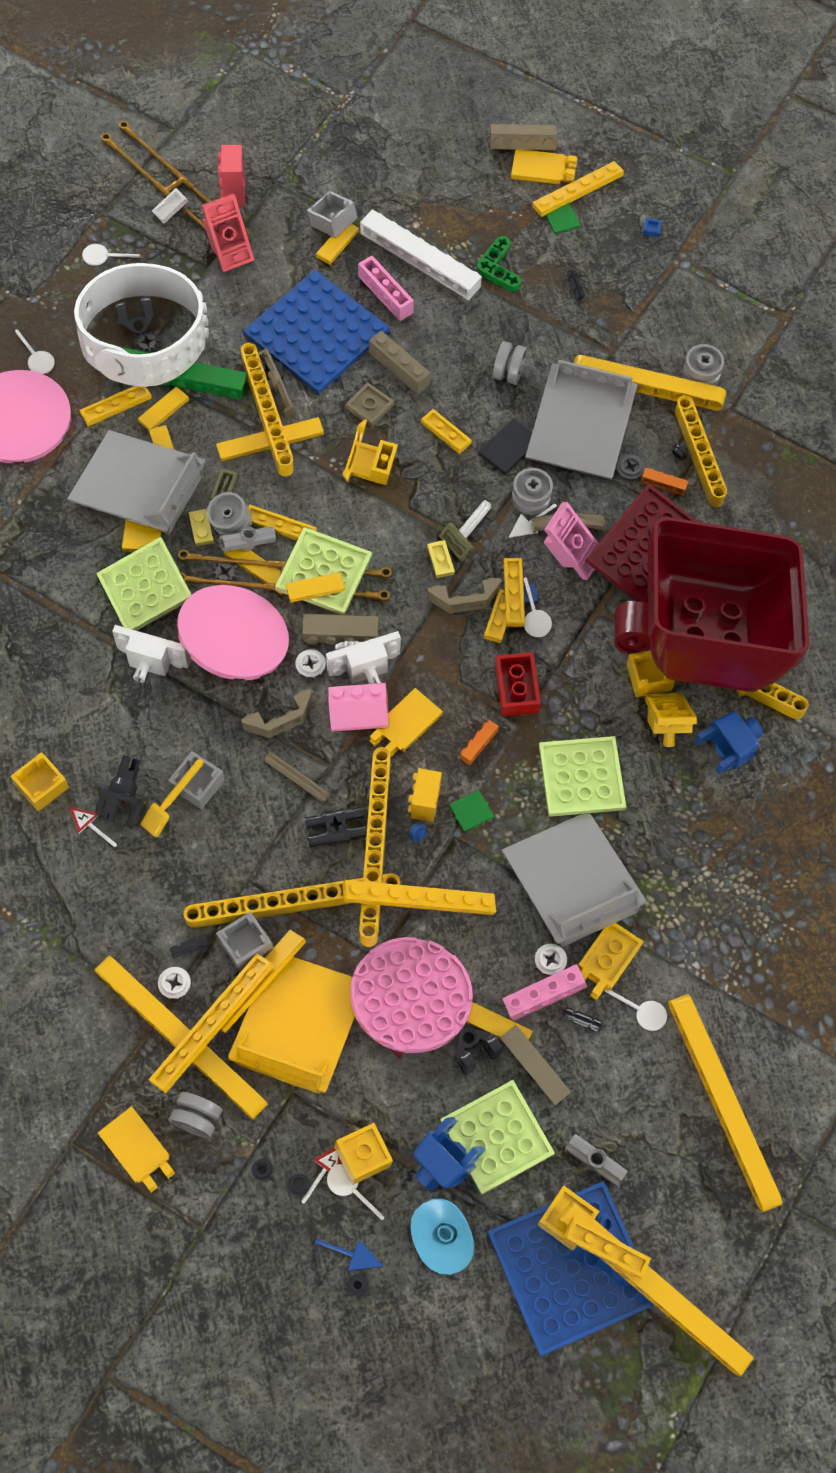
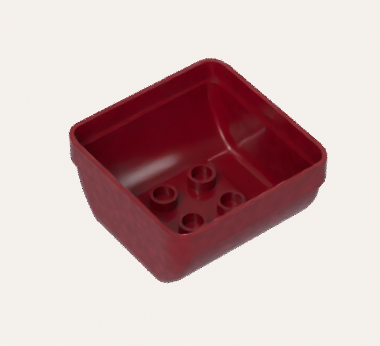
M665 517L658 519L648 540V603L628 601L617 606L615 609L614 645L616 649L626 654L644 652L650 649L655 665L670 680L745 692H754L775 683L793 667L798 666L802 662L809 648L804 560L801 545L796 540L782 535Z

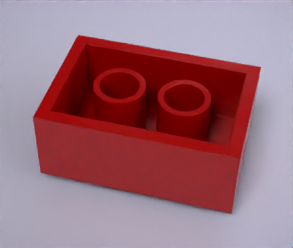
M533 652L497 655L494 667L501 717L539 713L541 701Z

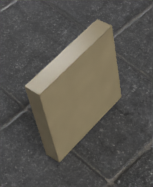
M367 382L345 404V409L362 421L366 419L367 424L373 427L395 405V401Z

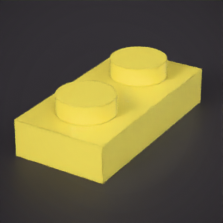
M207 509L189 512L196 547L213 544Z
M445 540L427 544L436 578L454 575L455 571Z

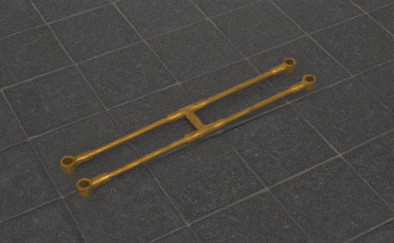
M127 121L119 123L120 131L127 133L132 139L138 141L165 165L177 178L175 182L167 187L163 186L123 152L119 145L111 139L109 133L102 134L101 139L104 145H109L114 151L121 154L166 197L175 188L184 184L206 203L211 202L181 172L173 168L140 139L137 133L129 127ZM185 206L181 208L204 230H206L204 223L200 219H198L191 211H189ZM245 227L247 237L249 238V229Z
M181 550L178 553L181 563L188 561L202 562V560L263 565L271 568H281V573L287 563L286 561H258L203 556L202 554L189 553L187 550ZM384 567L381 570L368 569L364 572L367 576H377L383 580H389L392 573L388 567ZM180 572L184 581L190 584L230 585L277 591L275 590V583L259 584L201 579L200 577L186 576ZM382 590L380 592H355L354 596L376 599L381 603H387L390 594L387 590Z

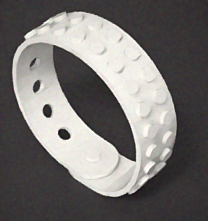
M135 263L121 265L99 274L79 294L74 310L83 356L88 363L107 378L127 385L147 387L173 380L189 369L198 359L205 348V340L209 336V329L205 328V326H209L207 315H204L207 313L206 302H202L203 295L201 291L182 273L155 264ZM134 296H155L173 300L186 307L196 317L192 327L180 340L163 350L150 354H130L118 346L99 341L86 331L89 323L103 308L118 300Z

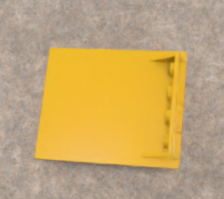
M292 957L249 1006L228 1059L234 1061L240 1067L318 1094L320 1092L325 1093L355 1019L350 1000L353 977Z

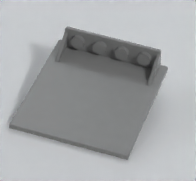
M558 360L557 364L553 363L525 459L612 480L636 393L637 383L632 382V377L563 360Z
M108 430L67 500L161 530L169 536L199 484L206 462L205 459L199 458L194 452L186 454Z
M590 813L580 814L502 849V853L557 944L560 943L562 947L636 914L640 906L646 904L643 894Z

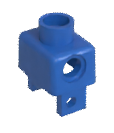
M733 711L712 721L709 728L697 734L695 743L699 746L709 739L714 742L715 751L720 758L725 759L718 764L715 770L720 775L730 768L737 769L753 758L759 747L757 739L763 736V732L756 719L749 717L743 721L739 714Z
M454 1117L445 1118L435 1131H429L413 1153L414 1158L422 1165L416 1172V1177L423 1186L431 1191L436 1190L439 1185L443 1188L460 1185L476 1168L474 1163L485 1152V1148L481 1145L474 1146L467 1154L466 1149L460 1142H455L447 1136L458 1122Z

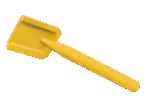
M202 759L196 760L161 806L153 803L149 807L140 824L154 837L160 835L169 820V814L165 810L203 766L204 762Z

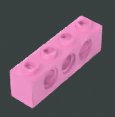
M373 256L358 263V277L399 321L413 314L414 300Z
M576 964L502 999L510 1017L515 1021L587 988V984Z

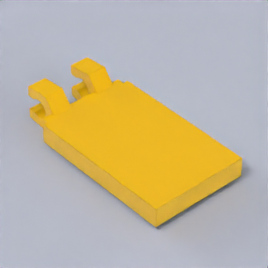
M515 149L511 179L559 185L561 181L572 183L575 178L577 157Z
M125 520L122 543L123 552L137 551L160 538L162 531Z
M414 688L388 713L389 727L376 728L377 730L370 736V743L377 746L386 737L390 743L385 748L389 750L391 758L399 749L403 752L408 749L443 715V711Z
M617 923L609 925L602 930L578 964L584 980L586 981L589 978L597 984L590 995L596 1001L604 989L606 991L612 990L644 942Z
M132 1106L98 1132L99 1136L134 1182L140 1183L143 1181L151 1193L158 1188L150 1177V1174L160 1167L168 1179L175 1174L166 1162L169 1160L170 1155Z

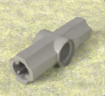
M273 526L259 529L244 527L241 529V532L219 536L222 552L236 549L251 551L256 545L276 541Z
M577 1134L572 1137L565 1148L566 1151L586 1164L589 1170L597 1172L616 1187H618L628 1172L606 1156L603 1150L596 1149ZM591 1157H600L601 1164H593L591 1161Z

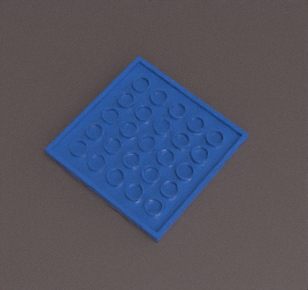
M313 270L245 328L243 335L260 349H268L274 360L282 362L284 368L319 395L369 350V340L381 330L385 334L389 333L390 327L318 271Z
M604 1181L575 1193L599 1210V1213L604 1212L608 1214L613 1220V1227L610 1233L621 1243L635 1250ZM551 1204L487 1231L540 1357L655 1306L601 1258L579 1246H576L572 1251L540 1228L537 1224Z

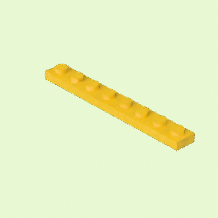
M345 880L343 882L344 902L494 915L496 913L495 896L492 893Z
M256 953L149 1078V1081L166 1094L274 967L272 963Z

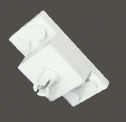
M114 626L112 632L117 648L126 653L129 666L137 668L133 675L135 681L139 682V679H141L140 682L143 683L148 672L166 676L170 664L177 668H189L191 663L189 653L186 649H183L180 643L121 626Z
M399 632L390 633L326 653L329 676H338L347 671L352 684L365 679L368 680L369 684L381 683L378 675L388 673V659H393L400 655L401 637Z

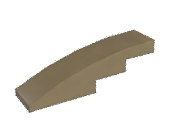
M516 1024L500 1037L554 1105H557L571 1093Z

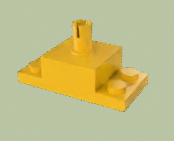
M683 693L645 694V702L648 706V723L654 734L664 733L663 746H675V733H692V725L696 724L697 717Z

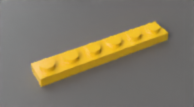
M613 161L532 202V207L543 217L551 211L622 177L624 170Z

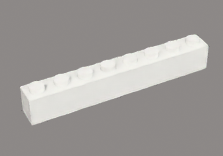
M372 209L360 222V234L467 300H470L481 287L482 276L477 272L470 270L463 263L457 262L448 254L439 251L435 246L426 243L422 238L413 235L409 230L400 227L394 221H390L381 213H377Z

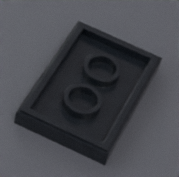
M513 418L479 450L478 455L506 475L526 456L532 432Z

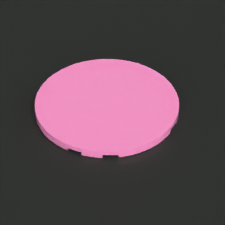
M13 370L0 373V462L13 464V462L24 461L25 463L47 455L62 442V438L70 427L71 407L66 393L53 379L38 372Z
M216 585L203 588L192 594L184 602L177 618L178 637L183 649L187 650L191 655L190 658L200 667L223 678L232 680L234 678L245 680L260 678L262 675L271 673L281 664L288 649L289 634L287 626L277 609L260 595L241 587Z
M415 937L392 939L370 950L356 967L350 989L352 1010L361 1028L379 1044L405 1053L432 1051L453 1040L468 1020L473 999L469 975L458 958L430 940L428 942Z

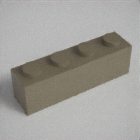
M490 124V149L556 150V125Z
M382 330L369 340V353L417 395L430 385L431 372Z
M303 614V642L308 644L326 643L334 645L345 641L364 642L377 638L378 616Z

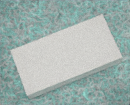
M175 188L152 212L165 224L188 200Z

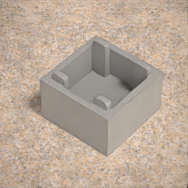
M332 191L327 192L307 210L311 226L334 238L358 218L354 202Z
M191 751L168 782L170 789L173 790L196 760L202 759L204 762L203 766L179 794L202 810L225 781L222 770Z
M251 912L216 933L219 943L239 972L244 969L256 953L265 958L273 949L271 940Z

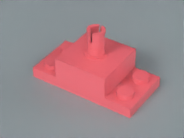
M230 194L201 205L205 216L202 220L212 251L217 255L221 271L226 272L254 261L235 195Z

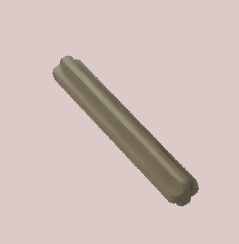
M272 752L266 755V763L321 802L327 801L329 793Z

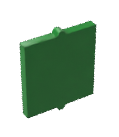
M570 203L545 215L554 234L565 231L569 232V230L581 226Z
M479 790L449 804L455 815V821L459 822L464 832L494 818L488 806L489 803L485 801Z

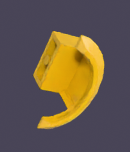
M365 419L357 427L346 468L343 471V477L346 482H349L352 475L387 485L398 445L380 440L378 447L362 443L367 423Z

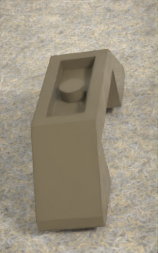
M501 578L482 580V594L474 593L463 597L454 596L448 598L446 586L435 585L428 588L427 599L449 614L485 609L499 592Z
M311 689L300 690L293 696V702L297 710H290L284 716L273 718L266 724L263 722L259 712L247 714L241 719L243 730L271 738L304 723L312 702Z

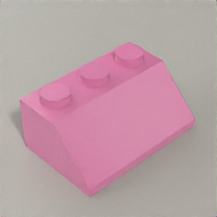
M386 683L328 687L332 732L389 727Z

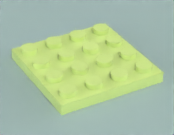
M304 527L279 577L275 590L288 595L286 590L287 583L340 572L345 591L303 601L340 615H345L369 564L372 552Z
M161 537L96 573L123 627L135 631L183 605L192 595Z
M615 736L539 743L548 817L626 810Z
M514 1080L440 1119L441 1123L445 1118L454 1117L458 1121L448 1133V1136L453 1141L460 1142L466 1149L467 1154L474 1146L482 1145L485 1148V1152L474 1163L476 1168L470 1173L481 1195L555 1154Z

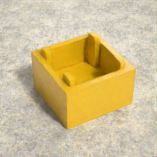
M651 651L629 654L627 668L636 697L673 690L675 680L666 678L660 672L653 661Z
M42 752L11 775L14 785L38 812L69 789L64 776Z
M419 768L418 773H414L413 780L416 781L412 788L414 793L409 795L408 802L411 803L408 807V813H411L412 819L434 822L442 772Z
M375 1123L336 1140L334 1146L352 1185L390 1168L393 1162Z
M563 1186L537 1225L573 1251L577 1245L563 1239L567 1229L558 1221L559 1217L570 1202L577 1204L594 1219L599 1210Z

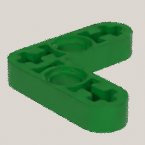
M500 236L478 261L477 272L482 277L506 290L516 292L521 287V278L498 265L510 249L509 238ZM496 254L498 257L493 259L489 255ZM502 273L503 277L498 278L495 274Z

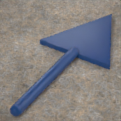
M315 1240L316 1244L351 1256L352 1260L348 1271L383 1267L360 1240L354 1253L321 1240Z

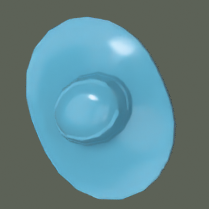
M431 1199L415 1210L411 1219V1235L422 1261L431 1270L439 1274L451 1275L466 1268L473 1258L475 1246L468 1222L459 1208L445 1199Z

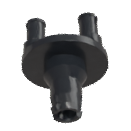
M123 755L117 775L111 780L110 785L95 784L94 790L99 792L98 796L100 797L94 813L102 815V820L114 823L118 807L121 804H129L131 809L126 823L138 826L142 810H145L149 800L147 797L136 793L137 785L135 781L141 760L133 757L131 766L128 768L131 758Z

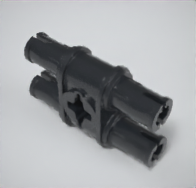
M362 807L347 810L340 808L339 810L329 812L323 811L321 815L304 817L306 829L321 826L326 828L325 833L308 836L310 847L325 844L331 847L333 844L349 843L352 839L367 837L366 825L352 828L346 826L347 821L364 819ZM334 822L339 827L338 832L335 830Z

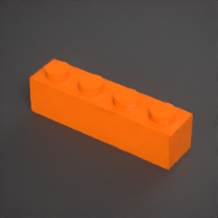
M645 468L641 483L651 484L653 487L684 496L688 481L685 479L667 475L650 468Z
M488 720L487 723L484 722L481 727L482 729L475 733L474 739H470L467 744L468 746L461 750L460 759L468 765H471L498 732L499 726L491 720Z

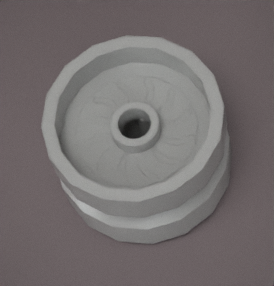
M502 341L493 369V379L502 381L507 373L508 383L517 385L524 369L527 347L518 345L513 351L512 343Z
M699 344L692 347L685 359L682 371L683 379L715 386L721 376L724 356L720 350L708 344Z
M528 468L519 472L514 479L512 502L516 509L527 515L540 514L550 505L553 489L551 477L545 471L538 468Z
M221 493L215 496L207 507L208 520L220 536L238 533L244 527H251L252 514L243 498L236 493Z
M180 1092L176 1103L181 1109L172 1110L168 1121L191 1134L203 1138H211L215 1126L210 1121L219 1120L223 1111L222 1108L200 1096L188 1092Z

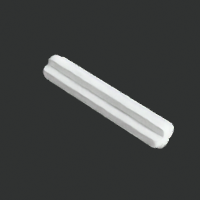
M484 500L459 531L465 538L469 536L491 509L490 502Z

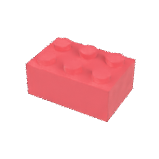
M221 145V152H218V162L221 163L218 166V176H221L219 177V187L223 188L220 190L221 198L234 194L238 206H245V174L242 145Z

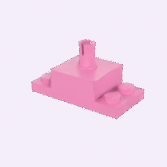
M562 502L544 529L548 534L544 544L562 567H573L583 580H588L595 569L588 565L585 559L599 543L569 503Z

